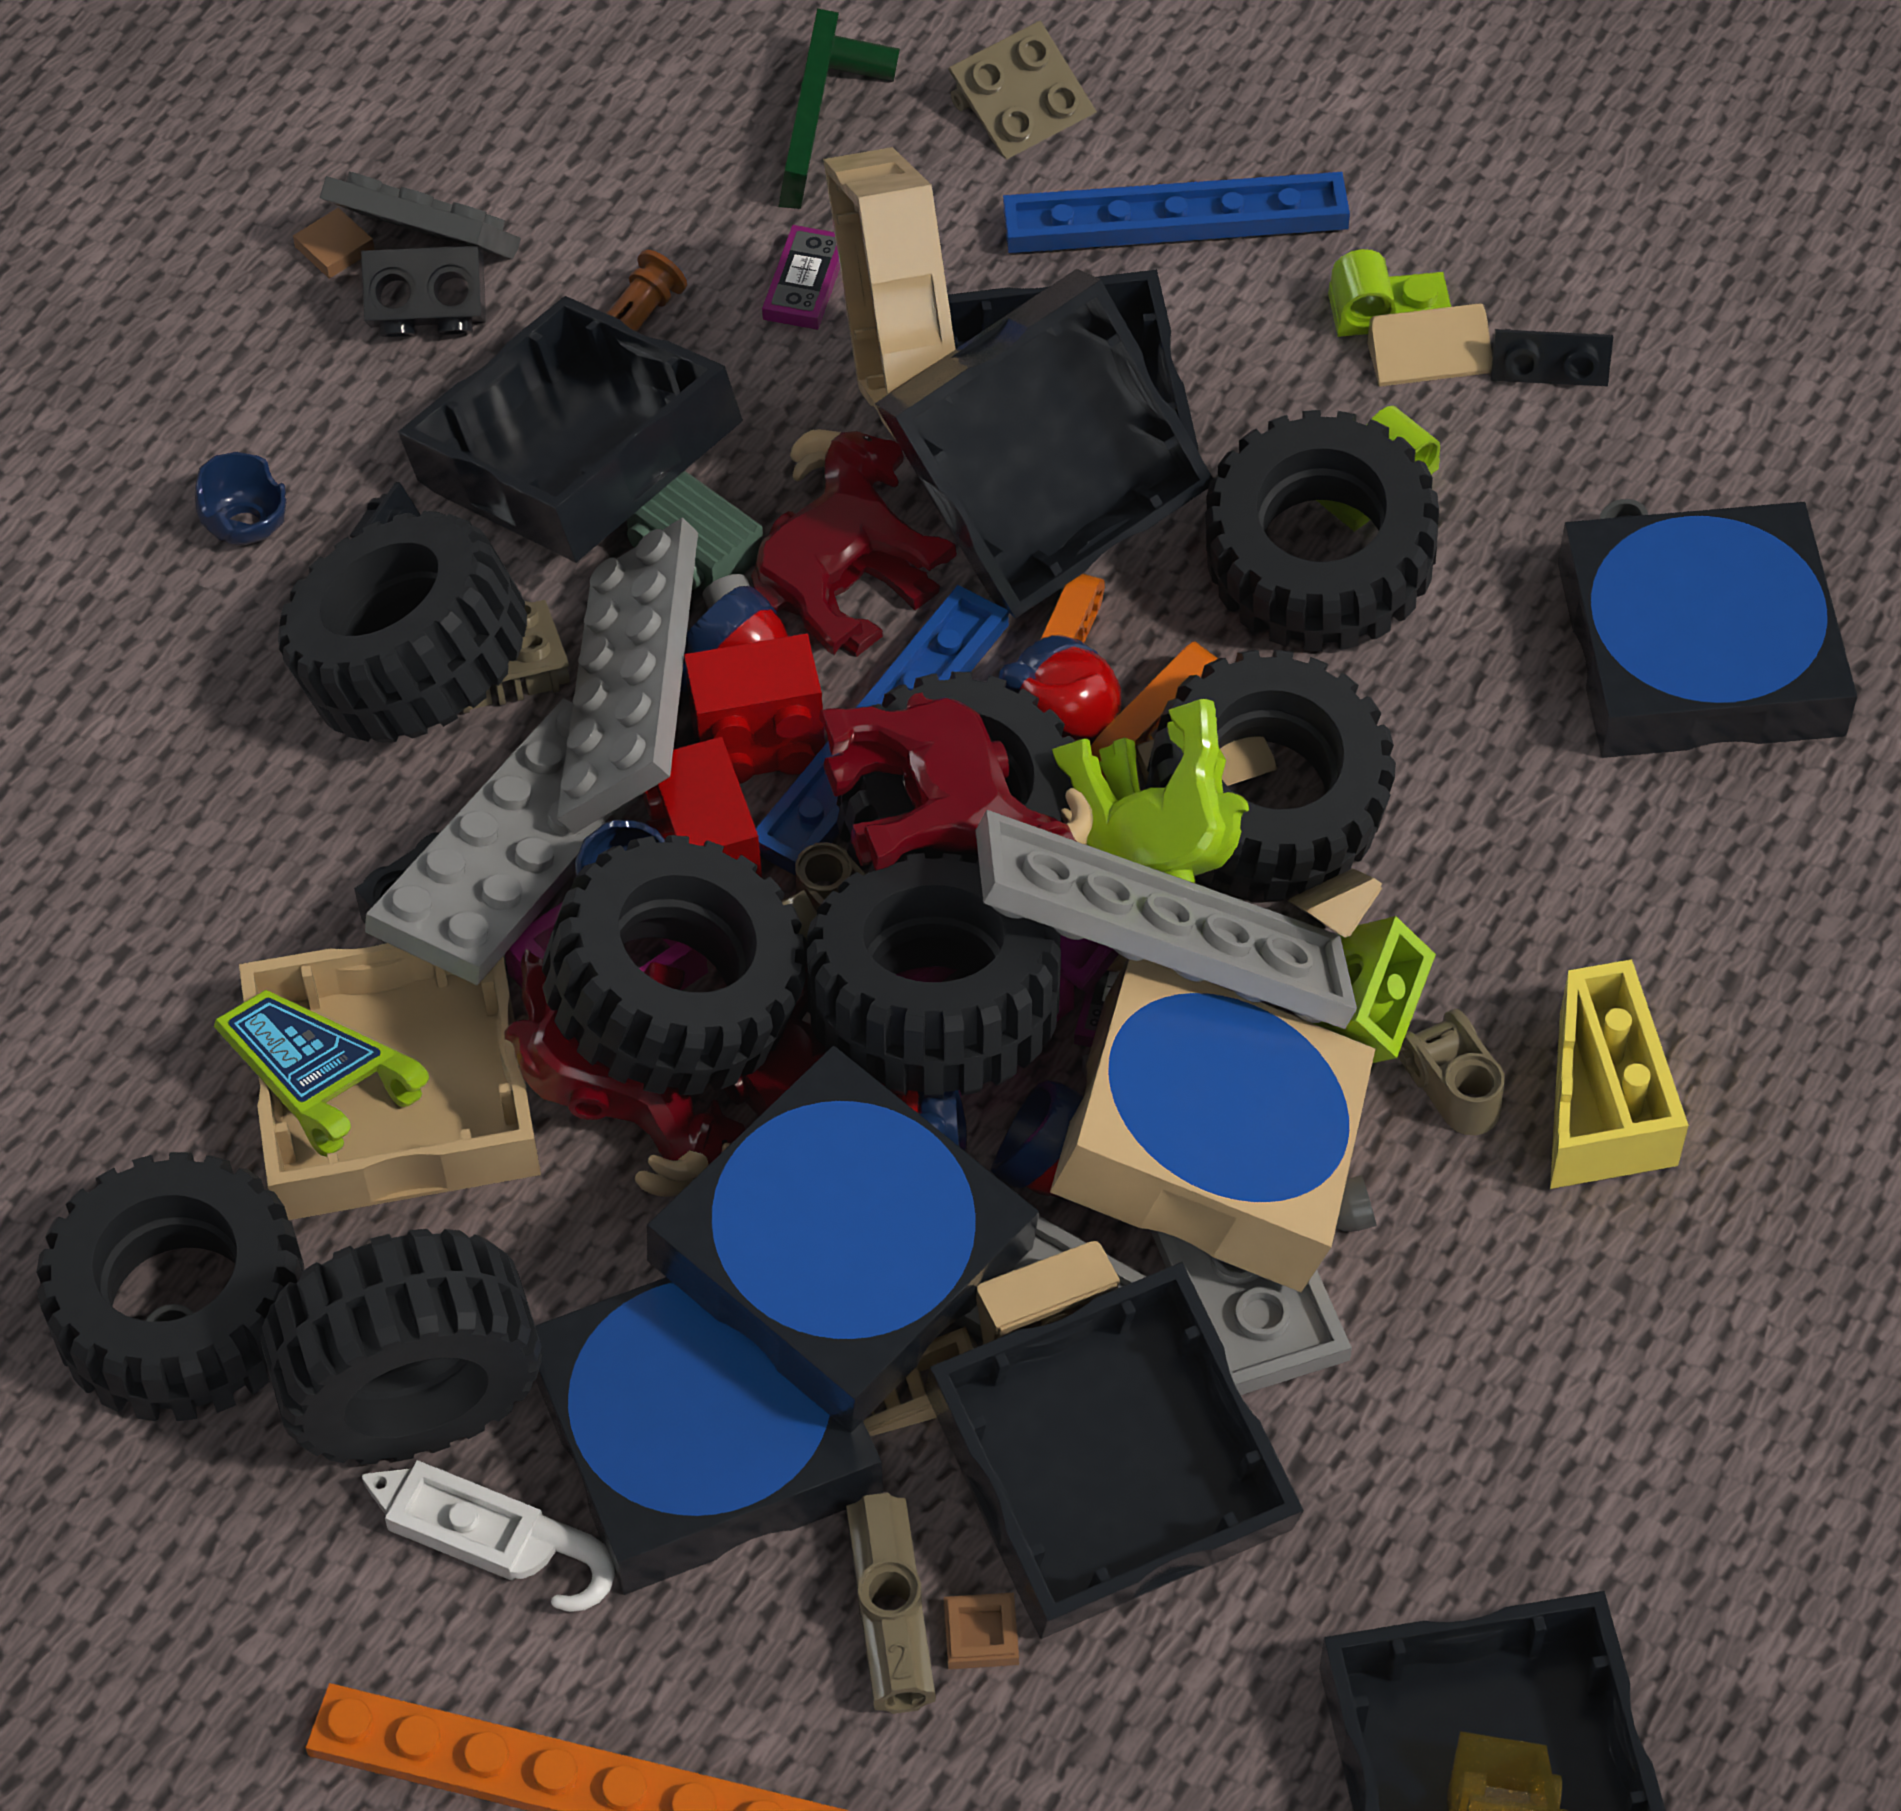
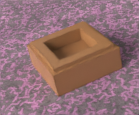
M339 207L293 235L295 248L329 279L362 259L361 251L375 250L373 238Z
M1014 1592L944 1597L948 1669L1019 1665Z

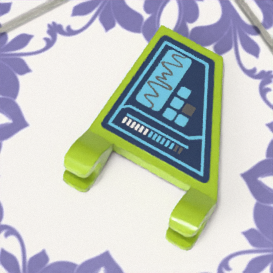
M264 990L217 1018L213 1026L299 1120L310 1144L321 1156L327 1157V1154L342 1149L344 1145L342 1137L346 1136L351 1129L349 1119L340 1110L327 1104L328 1101L373 1073L378 1072L391 1099L398 1106L407 1107L421 1098L422 1092L420 1088L425 1086L429 1080L427 1070L415 1059L268 990Z

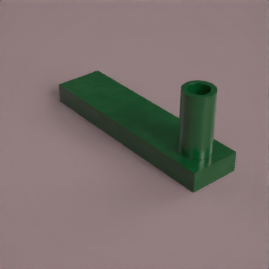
M817 8L778 206L781 208L801 209L828 68L894 82L900 48L836 36L839 12Z

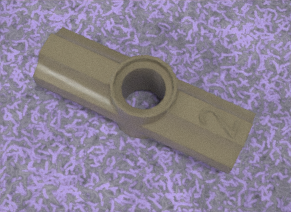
M889 1493L866 1495L858 1502L846 1506V1514L858 1592L859 1617L863 1627L874 1709L887 1711L891 1714L918 1711L921 1707L935 1702L936 1694L922 1608V1588L917 1574L906 1498H897ZM887 1595H897L907 1601L901 1608L893 1611L883 1610L874 1605L879 1598Z

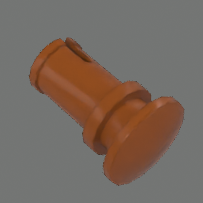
M648 249L643 250L639 254L637 261L640 268L635 269L629 276L630 285L611 309L606 311V314L621 320L626 326L636 332L657 306L663 307L668 303L671 298L670 290L676 294H682L687 287V280L684 274L671 260L656 251Z

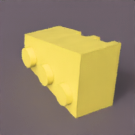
M1632 959L1568 970L1559 1021L1550 1189L1678 1166L1689 1125Z

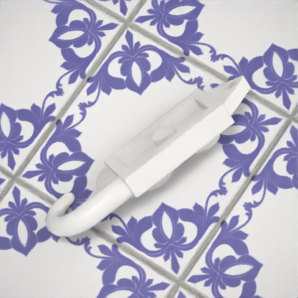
M418 1460L411 1469L362 1475L364 1486L386 1515L387 1528L393 1533L511 1581L514 1578L524 1579L536 1574L548 1564L556 1551L586 1563L592 1572V1580L588 1587L581 1593L572 1596L557 1594L552 1597V1606L564 1611L587 1610L600 1603L610 1592L615 1577V1568L605 1544L591 1534L543 1516L540 1509ZM380 1484H385V1485H386V1486H385L384 1488H382V1489H377V1488H376V1487H377L378 1485H380Z

